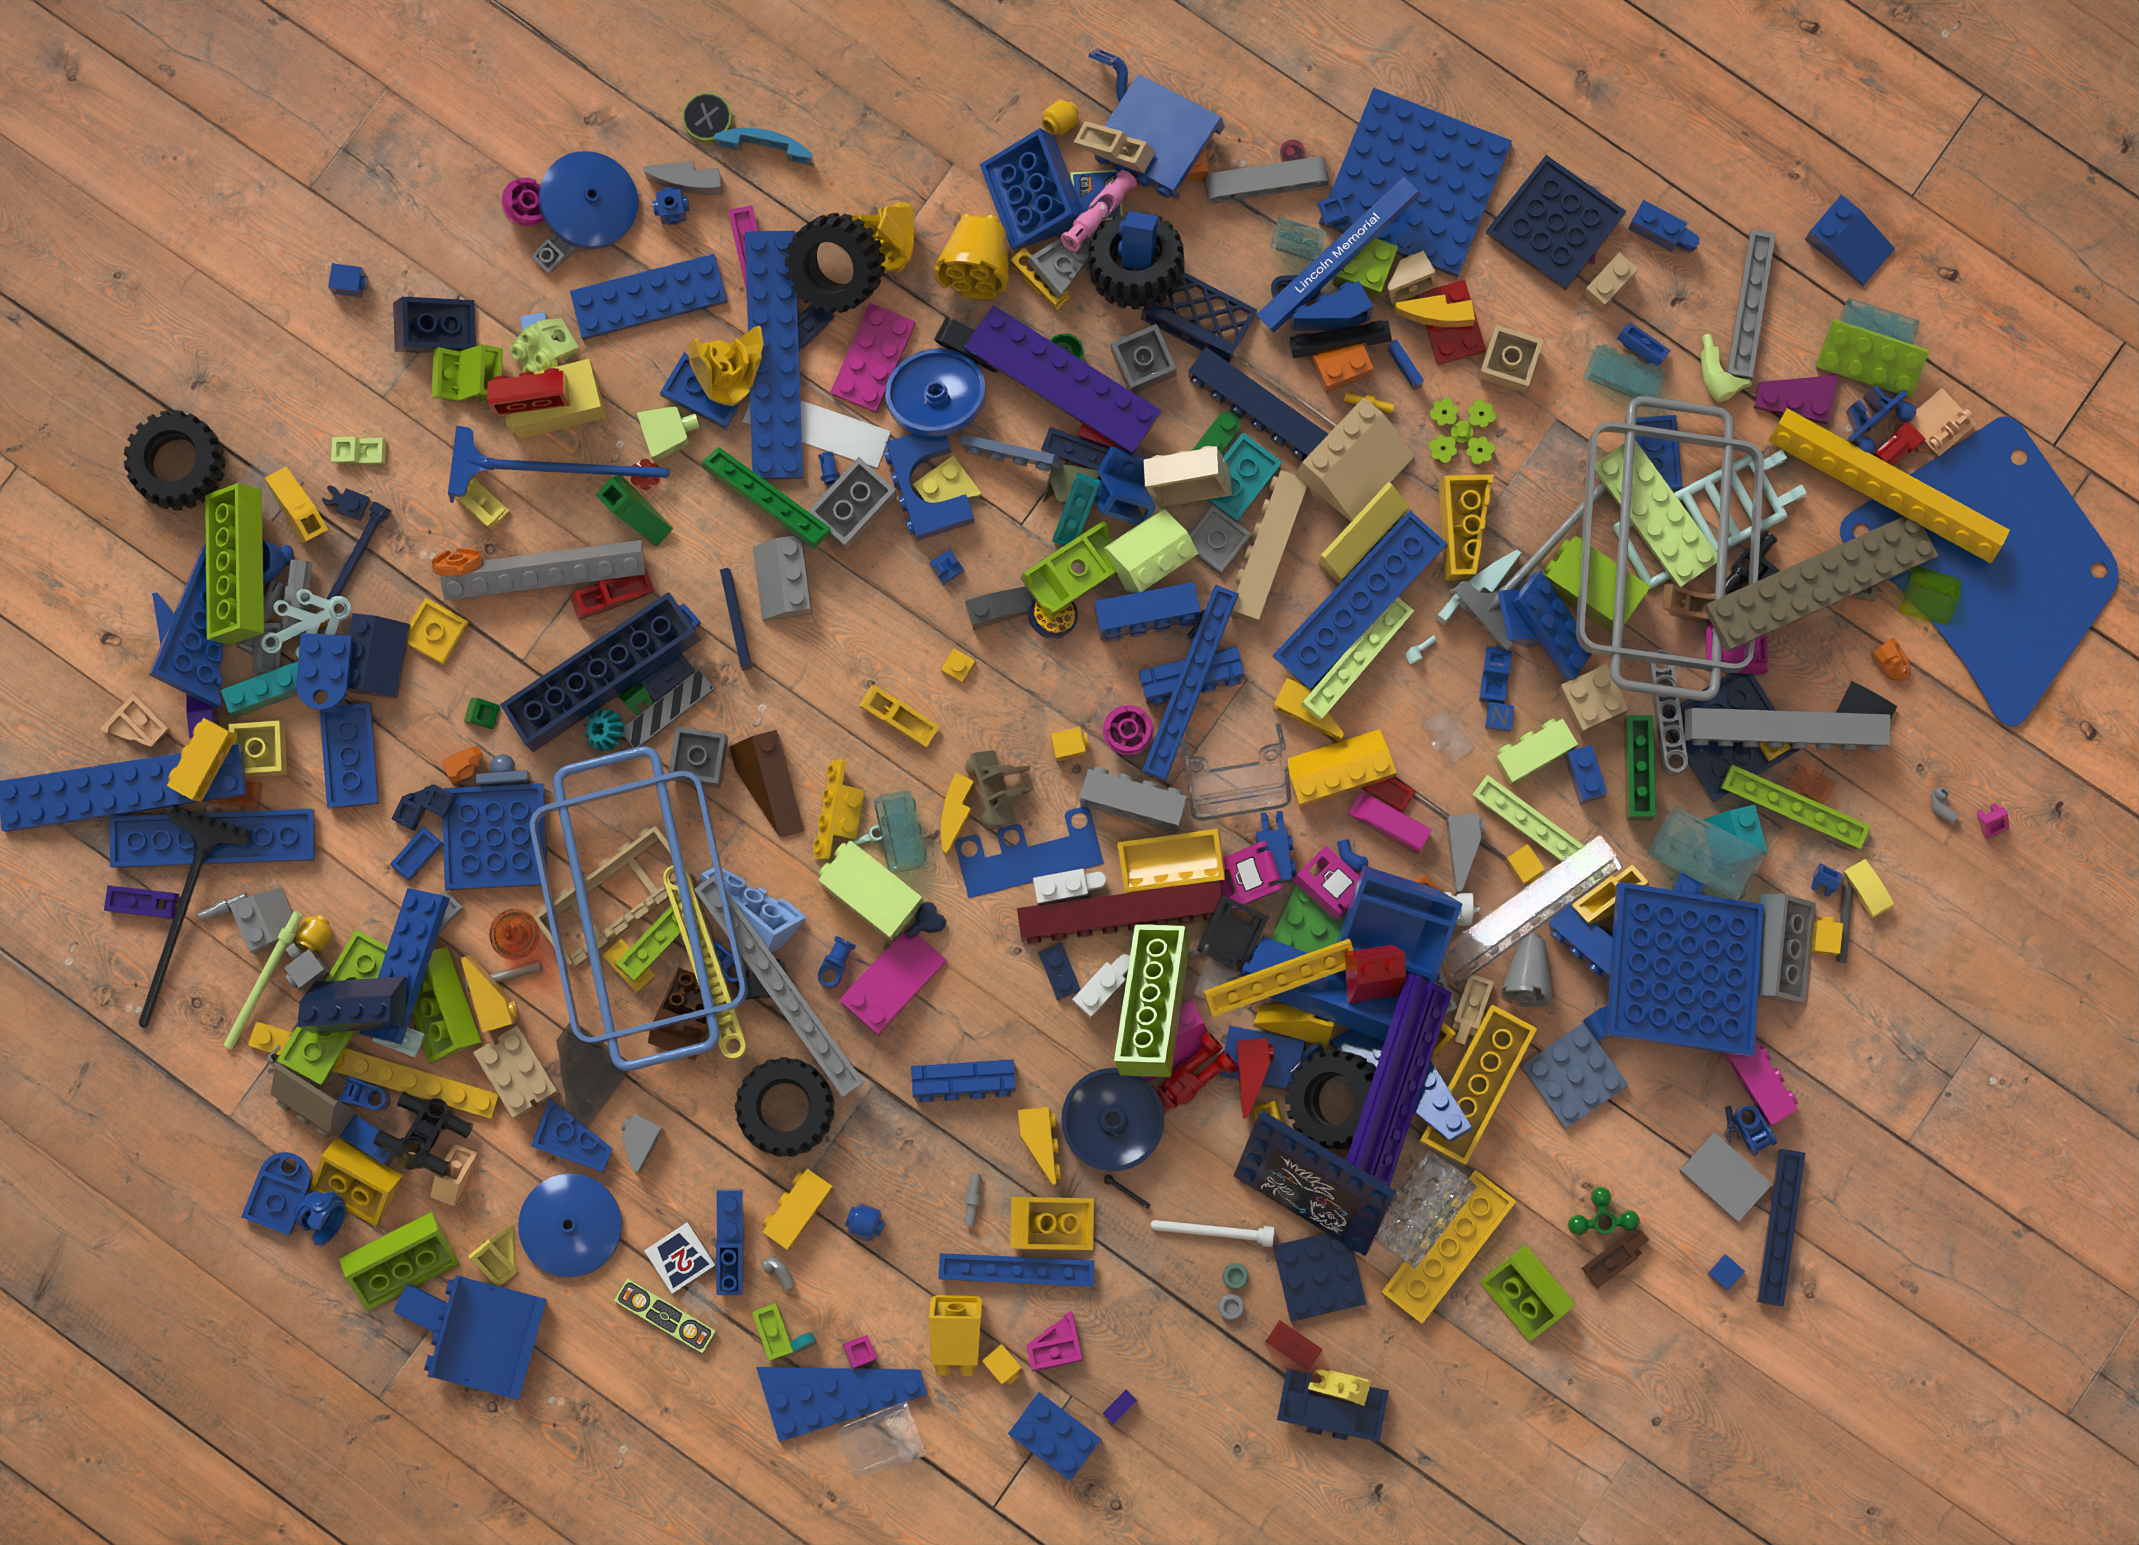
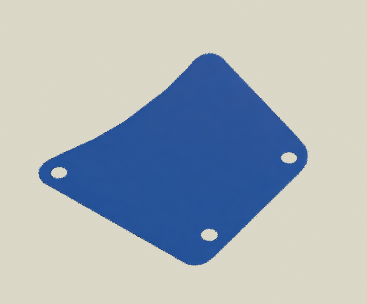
M2004 416L1998 417L1944 452L1940 457H1936L1910 474V476L2010 530L1993 562L1990 564L1923 527L1939 556L1889 580L1926 614L1962 659L1996 717L2006 725L2016 726L2027 718L2109 601L2117 587L2118 567L2108 546L2026 430L2017 420ZM2022 449L2026 452L2027 461L2023 465H2016L2012 462L2011 453L2014 450ZM1871 499L1844 518L1840 526V537L1843 543L1856 538L1853 535L1852 529L1858 523L1866 524L1870 532L1904 516ZM2102 562L2106 565L2107 574L2103 578H2096L2091 574L2090 568L2093 563Z

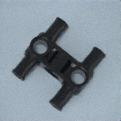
M1765 531L1760 538L1758 581L1780 572L1764 557L1778 541L1768 531ZM1750 547L1746 548L1731 566V574L1726 579L1725 594L1735 592L1743 582L1749 584V570L1743 567L1742 560H1750Z
M403 1091L397 1106L417 1114L416 1119L404 1138L399 1139L380 1129L373 1144L392 1152L393 1156L399 1160V1163L405 1169L414 1170L424 1167L444 1177L451 1162L430 1154L431 1149L443 1130L448 1129L467 1139L474 1124L453 1115L454 1112L448 1108V1105L442 1099L434 1098L423 1101Z

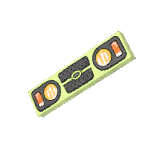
M628 1278L614 1300L701 1353H704L716 1332L714 1329Z

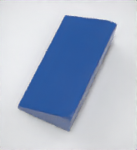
M407 1284L394 1308V1313L433 1332L435 1330L440 1331L442 1320H439L438 1317L442 1304L447 1305V1302Z

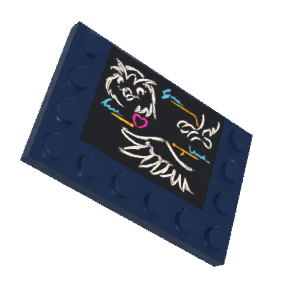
M1263 1110L1256 1119L1234 1173V1177L1243 1184L1252 1187L1365 1257L1370 1251L1397 1193L1396 1190Z

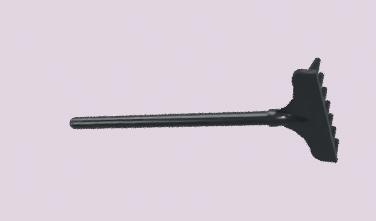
M178 806L170 807L169 819L171 823L189 832L194 842L195 852L139 1019L140 1027L145 1028L150 1022L184 917L207 854L215 847L225 843L245 846L250 841L253 831Z

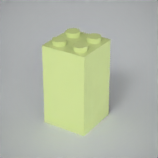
M851 840L847 845L842 843L834 853L836 856L831 864L827 862L819 871L818 875L820 878L818 881L820 885L893 943L917 913L919 907L924 903L923 898Z

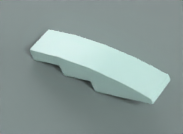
M1515 550L1495 561L1474 576L1469 583L1480 592L1493 593L1515 564L1521 552ZM1455 594L1438 614L1436 620L1445 625L1458 606L1464 610L1468 606L1465 603L1457 602V599L1460 597Z

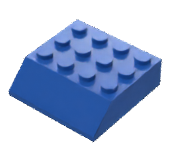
M1363 865L1336 943L1349 939L1354 951L1394 945L1405 952L1406 975L1408 973L1423 977L1428 982L1435 983L1463 904L1436 888Z

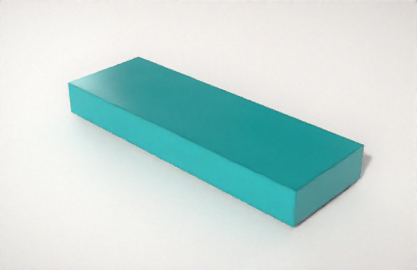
M1076 473L1052 542L1065 546L1082 534L1099 489L1100 480Z

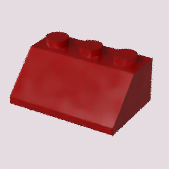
M558 368L546 369L544 373L540 374L523 372L519 374V377L509 378L507 375L496 376L494 380L488 381L487 403L494 416L570 406L567 378L564 371H559Z

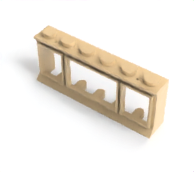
M656 826L652 829L651 827L645 828L638 834L639 838L632 844L628 842L621 846L616 856L612 859L608 857L597 865L598 869L592 874L586 873L583 875L586 895H588L629 864L651 893L649 897L601 933L593 923L598 951L669 898L665 885L657 889L635 860V858L658 841H660L671 856L669 843ZM684 864V868H685L686 870H688V872H689V874H690V876H691V879L693 880L695 877H694L693 874L690 872V870L687 868V866ZM675 876L670 880L673 885H677ZM575 887L570 890L569 888L564 889L556 896L557 900L554 901L556 916H560L572 907L581 919ZM544 904L536 911L537 915L533 919L554 946L551 930L547 926L549 918L546 904ZM587 944L572 955H569L563 947L566 963L572 970L589 958Z

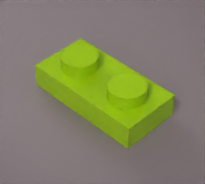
M777 1303L752 1311L768 1360L771 1361L793 1353Z

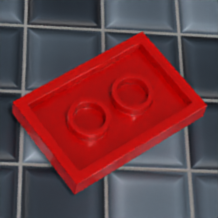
M1465 280L1436 287L1417 295V299L1445 295L1447 304L1471 300ZM1475 312L1473 326L1438 327L1425 325L1437 365L1481 354L1486 351Z

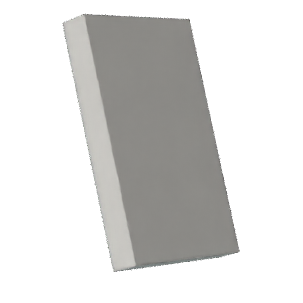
M1715 1132L1708 1137L1679 1170L1737 1223L1772 1185L1769 1180Z

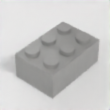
M858 457L808 512L831 528L829 536L847 551L897 497L896 489Z

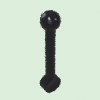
M1112 1175L1104 1176L1105 1184L1113 1185L1147 1209L1151 1205L1116 1182Z

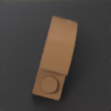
M1665 584L1662 609L1669 611V615L1677 618L1711 623L1703 607L1715 600V594L1700 593L1675 584Z

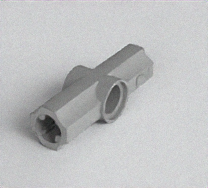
M290 560L288 584L285 586L283 600L290 606L308 611L309 604L303 605L299 603L296 599V594L301 589H307L311 592L309 586L313 562ZM305 592L301 594L300 598L302 601H306L309 595ZM287 615L283 616L281 631L302 620ZM301 633L298 634V635H296V636H294V637H300V638H301Z

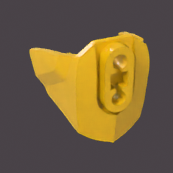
M897 202L891 206H886L884 209L880 208L877 215H865L863 213L852 215L853 221L859 218L865 222L863 226L866 229L871 227L875 232L872 235L874 239L880 240L882 247L879 248V251L885 254V261L881 264V266L885 267L884 273L902 271L909 262L913 251V207L906 202Z
M756 326L745 333L740 339H735L732 344L721 340L700 344L698 338L692 339L687 348L690 366L709 399L720 404L734 406L749 394L762 359L761 352L764 345L762 330L760 326Z

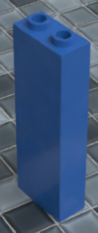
M1263 936L1259 945H1256L1250 957L1252 959L1251 962H1245L1241 976L1244 977L1308 953ZM1340 971L1268 998L1385 1042L1401 990L1397 996L1348 1003L1346 972Z

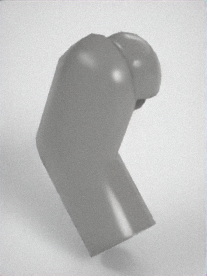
M769 1256V1259L762 1261L761 1264L765 1273L775 1271L783 1290L795 1285L787 1266L775 1256Z

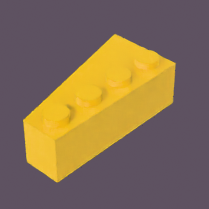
M1494 475L1444 476L1438 482L1442 539L1447 543L1443 549L1445 581L1470 580L1476 575Z

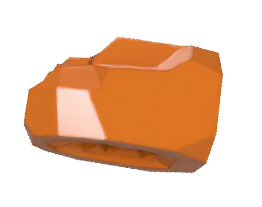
M1895 638L1890 639L1871 653L1875 663L1886 677L1892 680H1904L1910 676L1911 667L1907 660L1908 658Z
M474 746L465 749L442 761L453 786L466 781L468 777L474 774L475 769L482 764L483 753L479 747Z

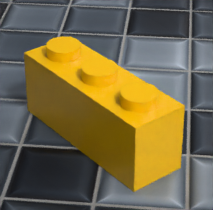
M205 718L195 726L193 730L194 736L190 743L183 748L181 760L177 767L173 768L170 772L167 784L171 789L200 803L204 799L238 736Z
M808 1168L805 1172L799 1171L792 1181L795 1185L790 1193L785 1192L777 1202L780 1206L775 1214L770 1213L762 1224L765 1227L762 1232L787 1250L791 1249L834 1188Z

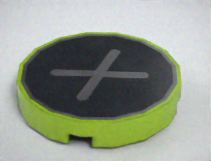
M701 93L695 95L686 103L683 109L682 120L686 131L692 138L700 142H713L716 133L729 130L732 123V114L728 103L721 96L714 93Z

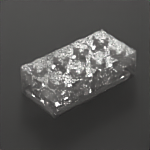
M1428 1151L1396 1193L1375 1241L1416 1269L1476 1190L1477 1186L1464 1173L1431 1151Z

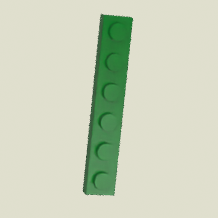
M720 447L702 461L703 469L811 548L815 549L831 534L829 526Z

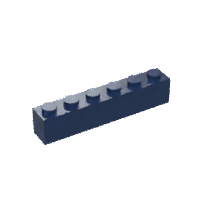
M1207 347L1189 369L1188 377L1191 378L1189 381L1195 387L1208 390L1211 393L1210 396L1220 404L1224 402L1231 407L1230 411L1239 418L1246 417L1251 421L1250 425L1261 433L1263 431L1267 432L1272 436L1271 440L1280 447L1284 445L1292 450L1291 454L1299 461L1303 462L1328 435L1327 432Z

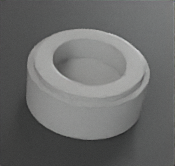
M1228 1294L1220 1300L1218 1310L1224 1319L1236 1320L1243 1314L1244 1303L1239 1296Z

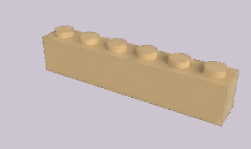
M1281 470L1279 477L1273 476L1269 490L1273 491L1271 499H1265L1261 509V513L1265 514L1262 523L1257 522L1252 536L1256 537L1254 546H1248L1244 556V560L1248 561L1245 570L1240 568L1235 583L1239 584L1237 590L1239 595L1231 615L1258 624L1308 487L1307 484L1294 474Z

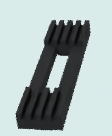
M1382 320L1373 321L1365 325L1312 334L1304 333L1290 337L1293 359L1317 355V351L1361 343H1367V346L1392 342L1389 321Z

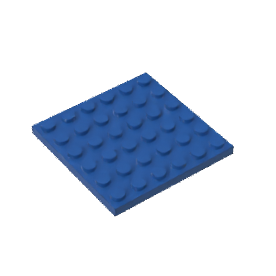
M1373 87L1329 195V198L1341 194L1350 217L1348 220L1328 226V228L1344 233L1397 182L1405 177L1420 192L1421 196L1382 231L1376 239L1398 246L1396 254L1403 257H1408L1411 254L1424 250L1434 269L1458 277L1512 140ZM1321 216V218H1320V220H1319V224L1325 226L1324 221H1323L1322 216Z
M1617 883L1606 1036L1746 1057L1754 1056L1764 905L1631 883Z

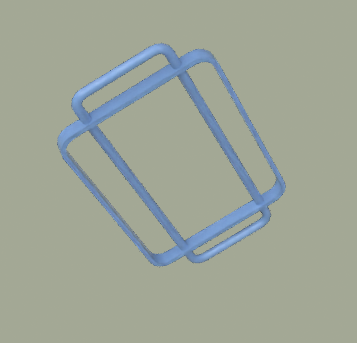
M648 746L636 747L560 768L553 779L556 802L544 805L533 813L530 820V832L570 1024L574 1034L580 1040L590 1044L607 1042L613 1064L623 1071H633L712 1050L720 1038L716 1014L740 1007L748 994V985L702 781L693 773L687 771H676L664 775L659 754ZM642 756L648 757L651 761L654 773L653 778L566 799L563 781L568 775ZM686 778L693 780L697 787L740 985L739 994L734 1001L715 1007L666 786L667 782ZM656 785L704 1009L615 1031L568 808ZM557 810L559 811L605 1034L595 1037L585 1036L579 1026L538 830L540 819L545 814ZM703 1017L707 1019L710 1036L703 1043L631 1061H625L620 1056L617 1042L619 1038Z

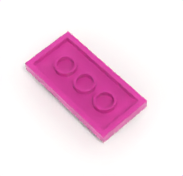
M869 303L831 389V395L877 413L885 396L889 376L899 364L916 322Z

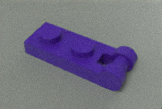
M108 885L104 911L173 920L176 912V902H179L180 894ZM159 900L166 901L165 910L158 909Z

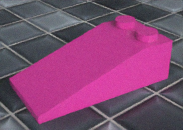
M903 932L839 1001L876 1035L880 1036L947 960L918 934L909 939L905 932Z

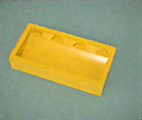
M1220 828L1117 842L1124 893L1225 880Z

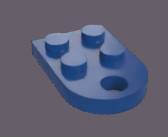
M301 633L296 690L302 702L311 709L317 711L332 710L339 706L346 698L350 679L353 647L352 636ZM320 691L327 692V701L323 704H316V694Z
M281 1152L270 1156L260 1168L241 1218L291 1236L296 1223L295 1208L300 1199L308 1193L311 1185V1170L306 1161L300 1156L288 1152ZM293 1159L297 1165L296 1170L293 1173L287 1174L283 1169V1164L286 1160Z

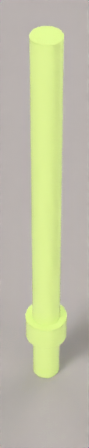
M294 911L286 927H282L278 935L279 940L223 1044L226 1048L233 1049L288 943L291 944L295 938L296 933L294 932L303 917V914Z

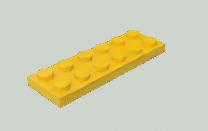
M1475 1169L1381 1293L1419 1323L1423 1324L1516 1201Z

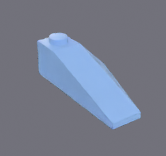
M714 867L700 875L699 878L702 882H705L715 874ZM722 868L727 892L769 951L773 953L782 948L803 924L806 916L788 901L782 898L777 901L766 895L767 891L759 887L756 890L746 885L743 878Z

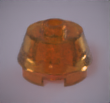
M509 909L500 913L494 919L490 927L489 937L493 949L500 956L510 960H518L527 957L535 950L539 942L540 930L537 921L530 913L521 909Z

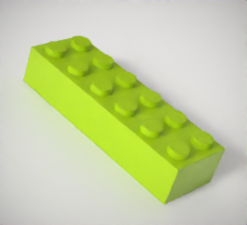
M236 483L205 495L207 640L228 645L264 634L262 489Z
M1135 925L1114 1059L1120 1075L1171 1077L1190 948V938L1185 926Z

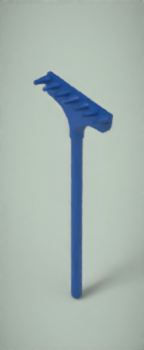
M456 426L448 495L451 503L454 502L455 496H465L471 478L477 472L486 469L657 478L669 477L670 471L667 468L487 458L475 448L472 429Z

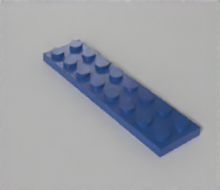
M1410 510L1272 657L1302 685L1311 690L1350 646L1446 547L1447 543Z
M314 809L199 813L253 831L248 844L239 846L225 843L217 846L207 854L202 865L315 860ZM170 814L110 817L111 868L192 865L195 852L194 842L187 830L171 823L169 819Z

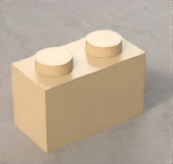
M1619 252L1588 285L1583 296L1602 312L1635 277L1638 268Z

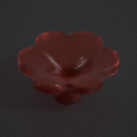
M642 459L639 464L632 465L659 468L656 463H651L648 459ZM631 476V483L635 486H640L642 490H649L652 485H657L660 482V478Z

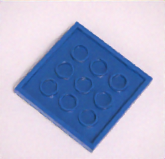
M544 784L444 788L457 795L447 819L443 818L445 890L541 885L530 832V820L533 813L545 805ZM544 815L540 819L538 830L547 869L546 820Z

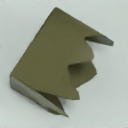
M1061 464L1059 470L1051 469L1043 503L1055 494L1058 502L1064 504L1076 473L1099 480L1098 470Z

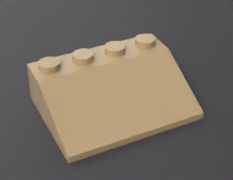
M1363 397L1301 463L1296 476L1352 522L1379 491L1398 476L1415 455L1386 416Z

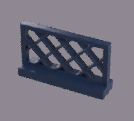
M1185 272L1181 282L1182 286H1178L1176 292L1184 291L1187 298L1186 302L1175 304L1173 297L1168 295L1171 306L1162 308L1154 304V307L1147 309L1144 306L1141 320L1151 325L1157 324L1159 329L1202 351L1207 347L1228 363L1232 360L1234 352L1257 313V309ZM1197 287L1203 291L1204 297L1192 300L1188 289ZM1218 298L1223 300L1226 308L1214 311L1210 300ZM1206 302L1209 313L1197 316L1194 305ZM1190 306L1193 317L1187 319L1180 317L1177 309ZM1242 310L1248 313L1249 316L1244 321L1236 322L1233 311ZM1228 313L1232 324L1219 327L1216 316ZM1212 317L1215 328L1210 330L1201 328L1199 320ZM1234 329L1236 334L1234 343L1223 339L1221 332Z

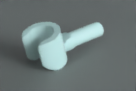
M1434 635L1422 644L1411 647L1407 651L1406 657L1410 664L1423 659L1421 651L1437 641Z
M876 825L870 829L868 834L852 842L856 845L869 841L878 843L883 839L884 835L879 838H875L872 835L873 831L881 828Z

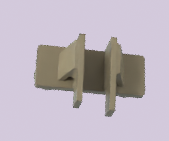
M994 750L971 754V758L965 764V769L969 775L977 777L987 809L981 817L983 826L987 829H996L1000 825L1016 822L1012 804L1020 795L1033 791L1034 787L1007 790L1003 777L1024 773L1030 770V766L1014 767L1013 765H999Z

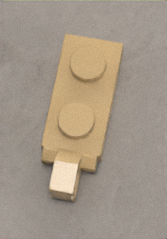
M1471 973L1469 974L1453 1020L1452 1028L1458 1030L1454 1041L1455 1044L1464 1046L1468 1034L1475 1035L1494 981Z

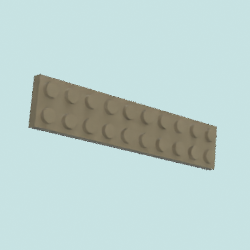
M1904 516L1714 600L1703 608L1726 652L1929 562L1939 555L1923 526Z

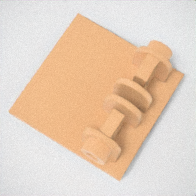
M1943 388L1916 410L1915 418L1910 421L1926 438L1924 442L1938 457L1976 425L1971 419L1973 417L1971 411L1968 409L1963 411Z

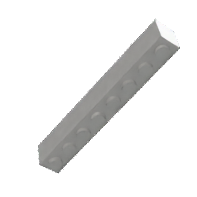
M642 540L483 560L482 566L471 573L452 577L440 576L444 601L644 575L646 562Z
M1690 708L1685 710V741H1693L1695 746H1707L1708 741L1718 742V746L1723 747L1733 746V742H1743L1742 747H1758V743H1767V748H1783V744H1792V749H1807V745H1817L1818 750H1831L1832 745L1841 746V750L1846 751L1857 750V746H1866V751H1881V747L1890 745V715Z

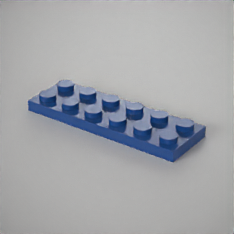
M715 254L570 291L582 340L727 303Z
M407 888L378 978L408 977L404 1028L360 1030L359 1034L402 1045L450 898L444 895Z

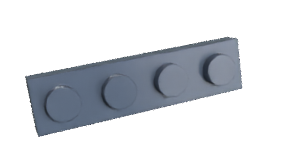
M962 434L960 444L967 449L966 452L969 454L981 456V453H985L997 461H1004V458L1013 460L1012 463L1025 467L1027 463L1036 465L1035 468L1050 472V469L1059 470L1062 462L1055 454Z

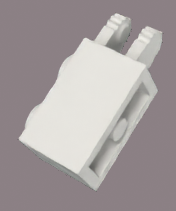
M1129 955L1119 956L1120 958H1117L1112 965L1106 962L1072 999V1002L1090 1019L1100 1011L1126 982L1123 976L1128 972Z

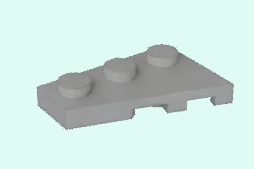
M1093 235L1090 238H1086L1080 244L1081 247L1077 252L1068 250L1059 238L1029 258L1028 263L1058 298L1062 296L1089 259V244L1093 240Z

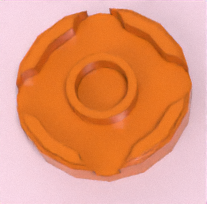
M462 547L456 549V553H450V550L437 554L432 559V569L436 575L440 576L464 575L482 566V556L477 549Z

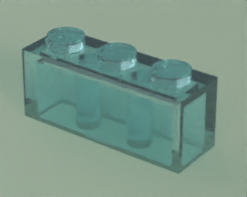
M1848 298L1844 303L1839 321L1910 344L1914 342L1920 323L1918 320Z
M1602 344V346L1596 345L1583 378L1632 398L1639 396L1657 398L1667 373L1662 371V368L1656 364H1644L1639 362V358L1634 355L1625 354L1624 356L1617 353L1615 348Z
M911 790L882 794L874 799L888 870L891 873L917 870L926 865L927 855L925 848L922 847L920 838L921 826L916 819V802L911 795Z

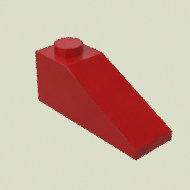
M1268 1038L1237 1040L1236 1042L1242 1119H1248L1270 1065V1060L1274 1059L1273 1044H1268Z

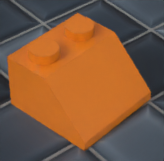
M1363 343L1317 351V355L1310 356L1325 394L1372 376L1374 369Z

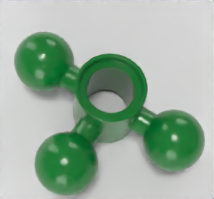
M1597 1187L1591 1193V1201L1598 1207V1213L1591 1220H1587L1582 1215L1572 1216L1568 1221V1229L1577 1236L1585 1234L1588 1229H1593L1599 1235H1606L1613 1232L1616 1226H1621L1627 1231H1633L1639 1226L1640 1218L1632 1210H1627L1620 1217H1615L1612 1212L1607 1211V1205H1609L1612 1198L1610 1191L1605 1187ZM1600 1216L1609 1218L1610 1227L1608 1230L1599 1228L1597 1221Z

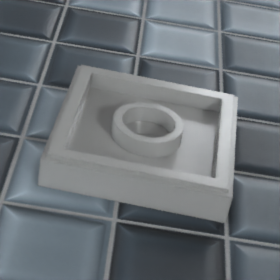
M1214 505L1209 508L1189 534L1198 552L1196 556L1221 575L1253 535Z

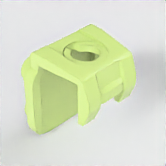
M562 318L547 319L527 326L511 346L510 353L515 360L520 362L523 367L522 372H538L557 367V359L561 356L568 361L577 353L579 346Z

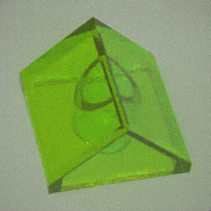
M1920 566L1911 569L1898 612L1928 622L1933 621L1948 626L1959 600L1961 579Z

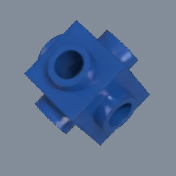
M666 187L661 192H656L657 201H653L655 216L660 217L662 225H675L682 221H687L685 211H690L688 197L682 195L681 189Z

